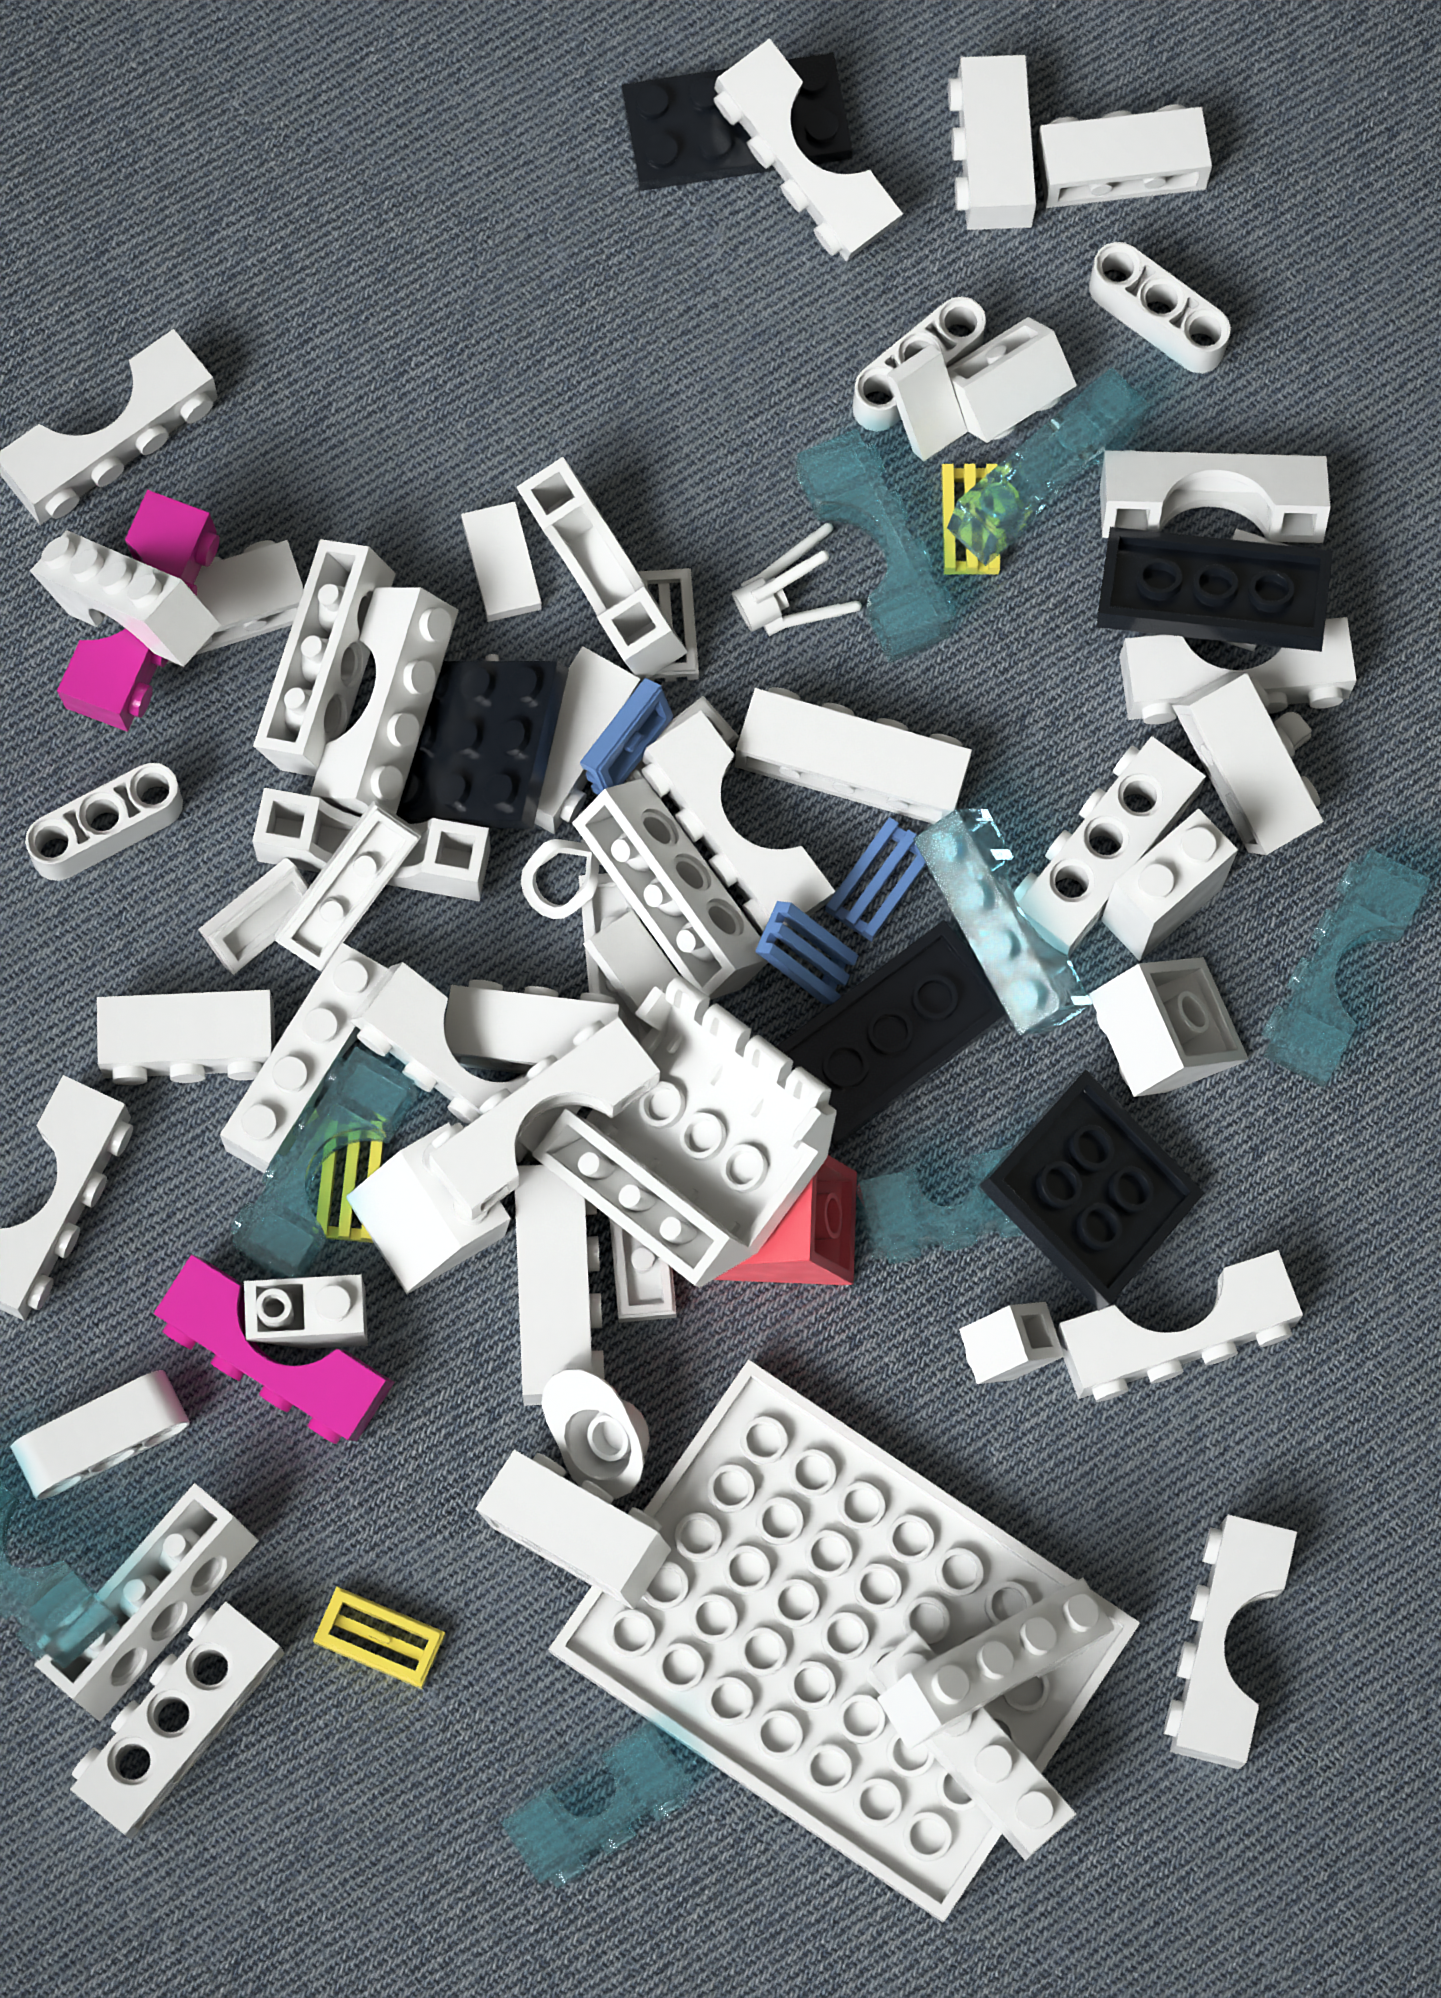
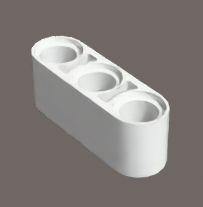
M1113 242L1106 244L1098 251L1093 263L1089 291L1099 306L1185 369L1194 373H1206L1219 366L1224 357L1231 327L1228 318L1222 311L1127 243ZM1110 270H1118L1124 273L1128 279L1122 282H1115L1108 279L1104 273ZM1162 302L1171 309V312L1158 314L1153 312L1147 304ZM1198 333L1206 334L1214 340L1215 344L1201 346L1195 343L1191 336Z
M955 297L944 302L863 369L856 379L852 408L857 422L865 429L884 431L901 420L886 374L930 344L942 353L946 368L981 347L986 318L980 304L966 297ZM960 324L969 328L972 334L958 337L951 334L947 328ZM879 391L887 394L891 401L878 405L871 403L865 396L871 392Z
M147 763L39 818L31 824L26 833L25 841L35 869L41 876L49 880L61 881L171 825L178 819L183 808V799L176 776L168 767L160 763ZM164 787L169 790L167 798L161 803L152 805L141 801L144 792L149 788ZM113 813L119 816L116 825L109 830L97 831L91 828L94 818L100 814ZM63 839L68 842V847L60 856L50 858L41 855V849L50 840Z
M158 1370L141 1376L25 1434L11 1445V1449L35 1499L43 1500L62 1493L177 1435L189 1426L190 1421L166 1372Z

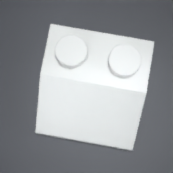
M1204 957L1139 963L1089 993L1097 1011L1098 1024L1110 1041L1119 1062L1121 1077L1130 1087L1133 1097L1167 1093L1248 1060Z
M449 1122L400 1150L346 1196L361 1224L364 1225L375 1246L406 1294L411 1293L504 1238L511 1219L499 1201L471 1221L430 1167L429 1154L435 1150L432 1142L442 1132L451 1127Z

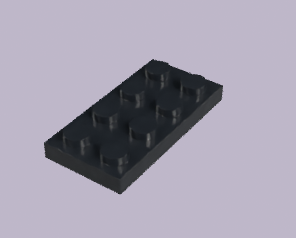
M834 52L786 59L803 81L800 91L792 104L790 117L792 134L797 146L805 157L815 165L852 159L853 148ZM729 68L621 84V95L639 191L777 171L773 165L766 169L759 163L747 144L752 139L739 121L732 125L723 116L714 101V98L719 95L714 89L717 78Z
M1110 527L1097 614V627L1322 652L1333 550Z
M943 920L775 1047L793 1060L791 1072L797 1067H802L831 1089L828 1105L837 1111L831 1143L836 1148L1011 1015L1015 1010V1005L947 922Z

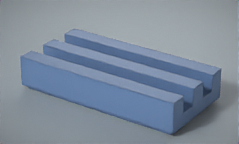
M644 678L580 761L582 768L587 770L585 775L588 781L593 783L591 785L593 793L599 795L606 788L623 784L643 758L646 747L657 740L673 719L672 711L660 684Z
M890 817L830 899L825 909L827 913L871 942L875 939L936 851V847L928 842L926 844L922 843L917 839L918 835L909 829L906 832L898 827L899 823ZM891 839L898 843L852 909L848 911L843 908V905ZM911 851L917 855L869 924L860 919L906 853Z
M782 901L776 902L755 950L758 955L821 1003L829 1005L841 997L835 991L837 984L846 985L850 975L844 971L846 964L855 965L858 954L794 904ZM783 922H786V923H787L788 925H790L793 929H795L797 932H799L802 936H804L806 939H808L811 943H813L815 946H817L819 949H821L824 953H826L828 956H830V957H831V960H829L826 956H824L822 953H820L817 949H815L813 946H811L809 943H807L804 939H802L800 936H798L795 932H793L791 929H789L786 925L783 924ZM776 938L790 947L791 951L800 958L807 960L824 974L823 979L820 980L774 944Z

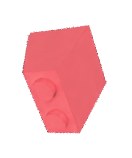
M828 1155L827 1159L759 1252L713 1280L854 1285L857 1172Z

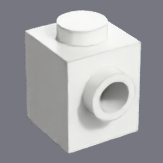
M1046 1302L1009 1305L959 1329L966 1349V1358L973 1370L977 1384L1014 1380L1064 1357Z

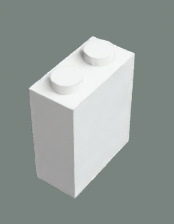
M1198 808L1114 881L1101 921L1139 961L1142 960L1222 890L1238 849Z

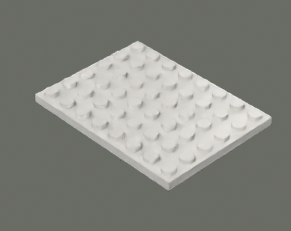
M748 1359L643 1511L662 1525L659 1533L671 1548V1552L634 1610L592 1586L550 1646L549 1652L929 1914L944 1922L1002 1833L923 1743L908 1750L878 1701L879 1692L867 1680L870 1669L914 1631L920 1635L937 1656H940L1077 1580ZM1092 1591L1115 1629L1081 1655L1039 1678L1038 1676L1030 1678L982 1706L1040 1773L1043 1772L1140 1624V1622L1094 1591Z

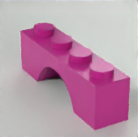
M147 490L125 541L133 559L183 580L190 590L197 595V585H194L201 567H209L214 560L220 538L219 535H216L217 531L209 512ZM126 628L106 638L79 640L57 692L66 709L128 732L134 717L141 718L149 706L153 687L149 684L157 666L164 667L169 660L154 654Z
M191 1254L153 1313L167 1322L162 1332L190 1350L193 1349L196 1342L215 1354L210 1362L213 1366L237 1381H240L244 1374H247L264 1385L259 1392L262 1398L287 1413L293 1405L312 1417L307 1426L334 1444H337L341 1437L350 1441H358L395 1383L351 1353L341 1349L334 1350L326 1357L314 1363L301 1366H287L272 1359L260 1348L257 1342L246 1340L244 1284L199 1256Z

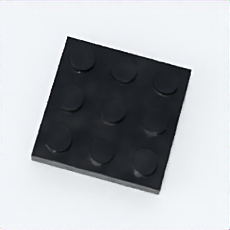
M443 661L396 815L409 824L423 823L436 818L486 828L533 829L569 669L558 661Z
M1086 1069L1070 1081L978 1185L1098 1311L1109 1306L1205 1194Z

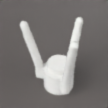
M825 523L757 576L741 583V588L732 592L735 604L750 631L753 632L764 626L768 636H771L787 627L857 612L862 608L859 601H852L782 616L781 611L789 607L782 588L827 561L829 553L825 550L820 551L780 576H776L833 531L832 524Z

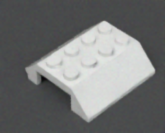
M677 976L665 989H659L654 986L635 1012L637 1017L652 1026V1029L640 1045L661 1071L659 1084L613 1118L596 1109H592L587 1118L584 1119L565 1109L532 1156L692 1284L700 1288L759 1252L827 1159L837 1111L828 1105L831 1089L802 1067H797L791 1072L792 1059L760 1035L750 1039L751 1028L719 1004H713L709 1007L710 997L682 976Z

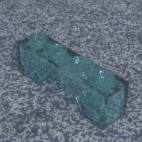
M1111 367L958 499L947 529L987 566L1026 531L1038 513L1067 483L1091 465L1098 464L1101 466L1105 450L1118 451L1138 433L1151 404Z
M856 428L797 453L795 475L818 521H838L856 526L870 535L880 547L885 558L887 572L879 586L868 596L866 618L890 664L949 638L953 621L952 617L956 615V608L946 586L942 584L937 587L928 570L932 568V560L924 541L920 537L913 539L905 524L909 517L901 495L896 489L889 492L881 474L885 473V468L876 446L872 442L865 445Z
M955 809L913 838L1019 1035L1050 1033L1093 1004L1068 956L1045 941L1021 910L1012 891L1008 874L1009 864L1013 856L987 809Z
M1371 848L1361 865L1352 860L1350 861L1336 888V891L1346 896L1337 913L1327 908L1325 909L1311 939L1321 943L1313 960L1310 961L1301 956L1286 987L1296 991L1287 1009L1276 1005L1261 1034L1271 1040L1263 1057L1325 1087L1357 1026L1356 1022L1342 1006L1337 994L1335 974L1339 960L1349 951L1363 944L1371 942L1398 943L1431 878Z
M356 1046L347 1060L340 1057L333 1064L324 1081V1087L328 1090L316 1108L309 1105L301 1114L293 1130V1135L297 1137L286 1156L278 1154L272 1160L262 1179V1184L266 1185V1188L255 1205L248 1202L243 1206L231 1227V1232L235 1234L232 1243L237 1253L279 1279L304 1278L327 1241L324 1230L314 1217L310 1205L312 1182L322 1163L335 1151L352 1143L361 1141L389 1143L419 1095L413 1079Z
M0 1477V1615L5 1620L14 1615L23 1627L15 1634L35 1658L41 1660L48 1654L65 1669L119 1619L91 1585L64 1560L45 1567L32 1569L12 1565L7 1551V1533L13 1514L21 1501Z

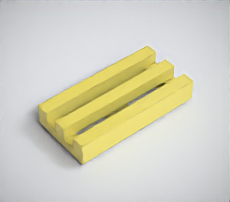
M942 464L944 575L999 574L998 464H986V468H976V464H964V468H954V464ZM954 482H964L966 561H956ZM976 482H985L987 561H978Z
M327 1122L315 1225L316 1238L374 1243L363 1224L362 1229L351 1228L353 1209L346 1196L356 1188L361 1140L371 1141L367 1178L382 1166L386 1134L385 1127L373 1126V1128H364L360 1124L340 1126L336 1122ZM340 1138L348 1139L339 1227L329 1226Z
M336 1587L313 1642L423 1689L429 1670L435 1662L436 1654L445 1639L446 1633L340 1587ZM342 1605L349 1606L428 1640L425 1650L340 1615L339 1612ZM333 1626L418 1661V1666L414 1671L330 1635Z

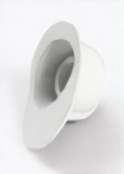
M565 1369L553 1375L543 1389L542 1408L546 1422L561 1451L564 1463L572 1479L579 1486H581L584 1480H588L608 1492L614 1499L629 1494L641 1480L644 1457L647 1454L650 1440L648 1425L642 1413L633 1404L622 1400L613 1386L597 1374L584 1369Z

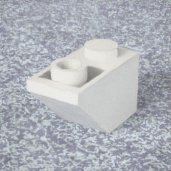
M361 1274L244 1281L247 1341L306 1349L368 1346L366 1293Z

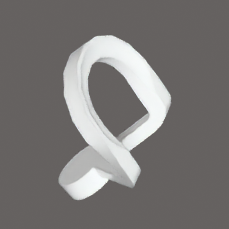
M583 838L581 842L560 839L546 841L532 855L522 870L521 886L523 894L530 906L541 915L551 919L566 918L592 898L598 884L599 865L602 864ZM559 853L586 856L585 881L567 904L557 905L549 902L542 896L536 883V874L541 865Z

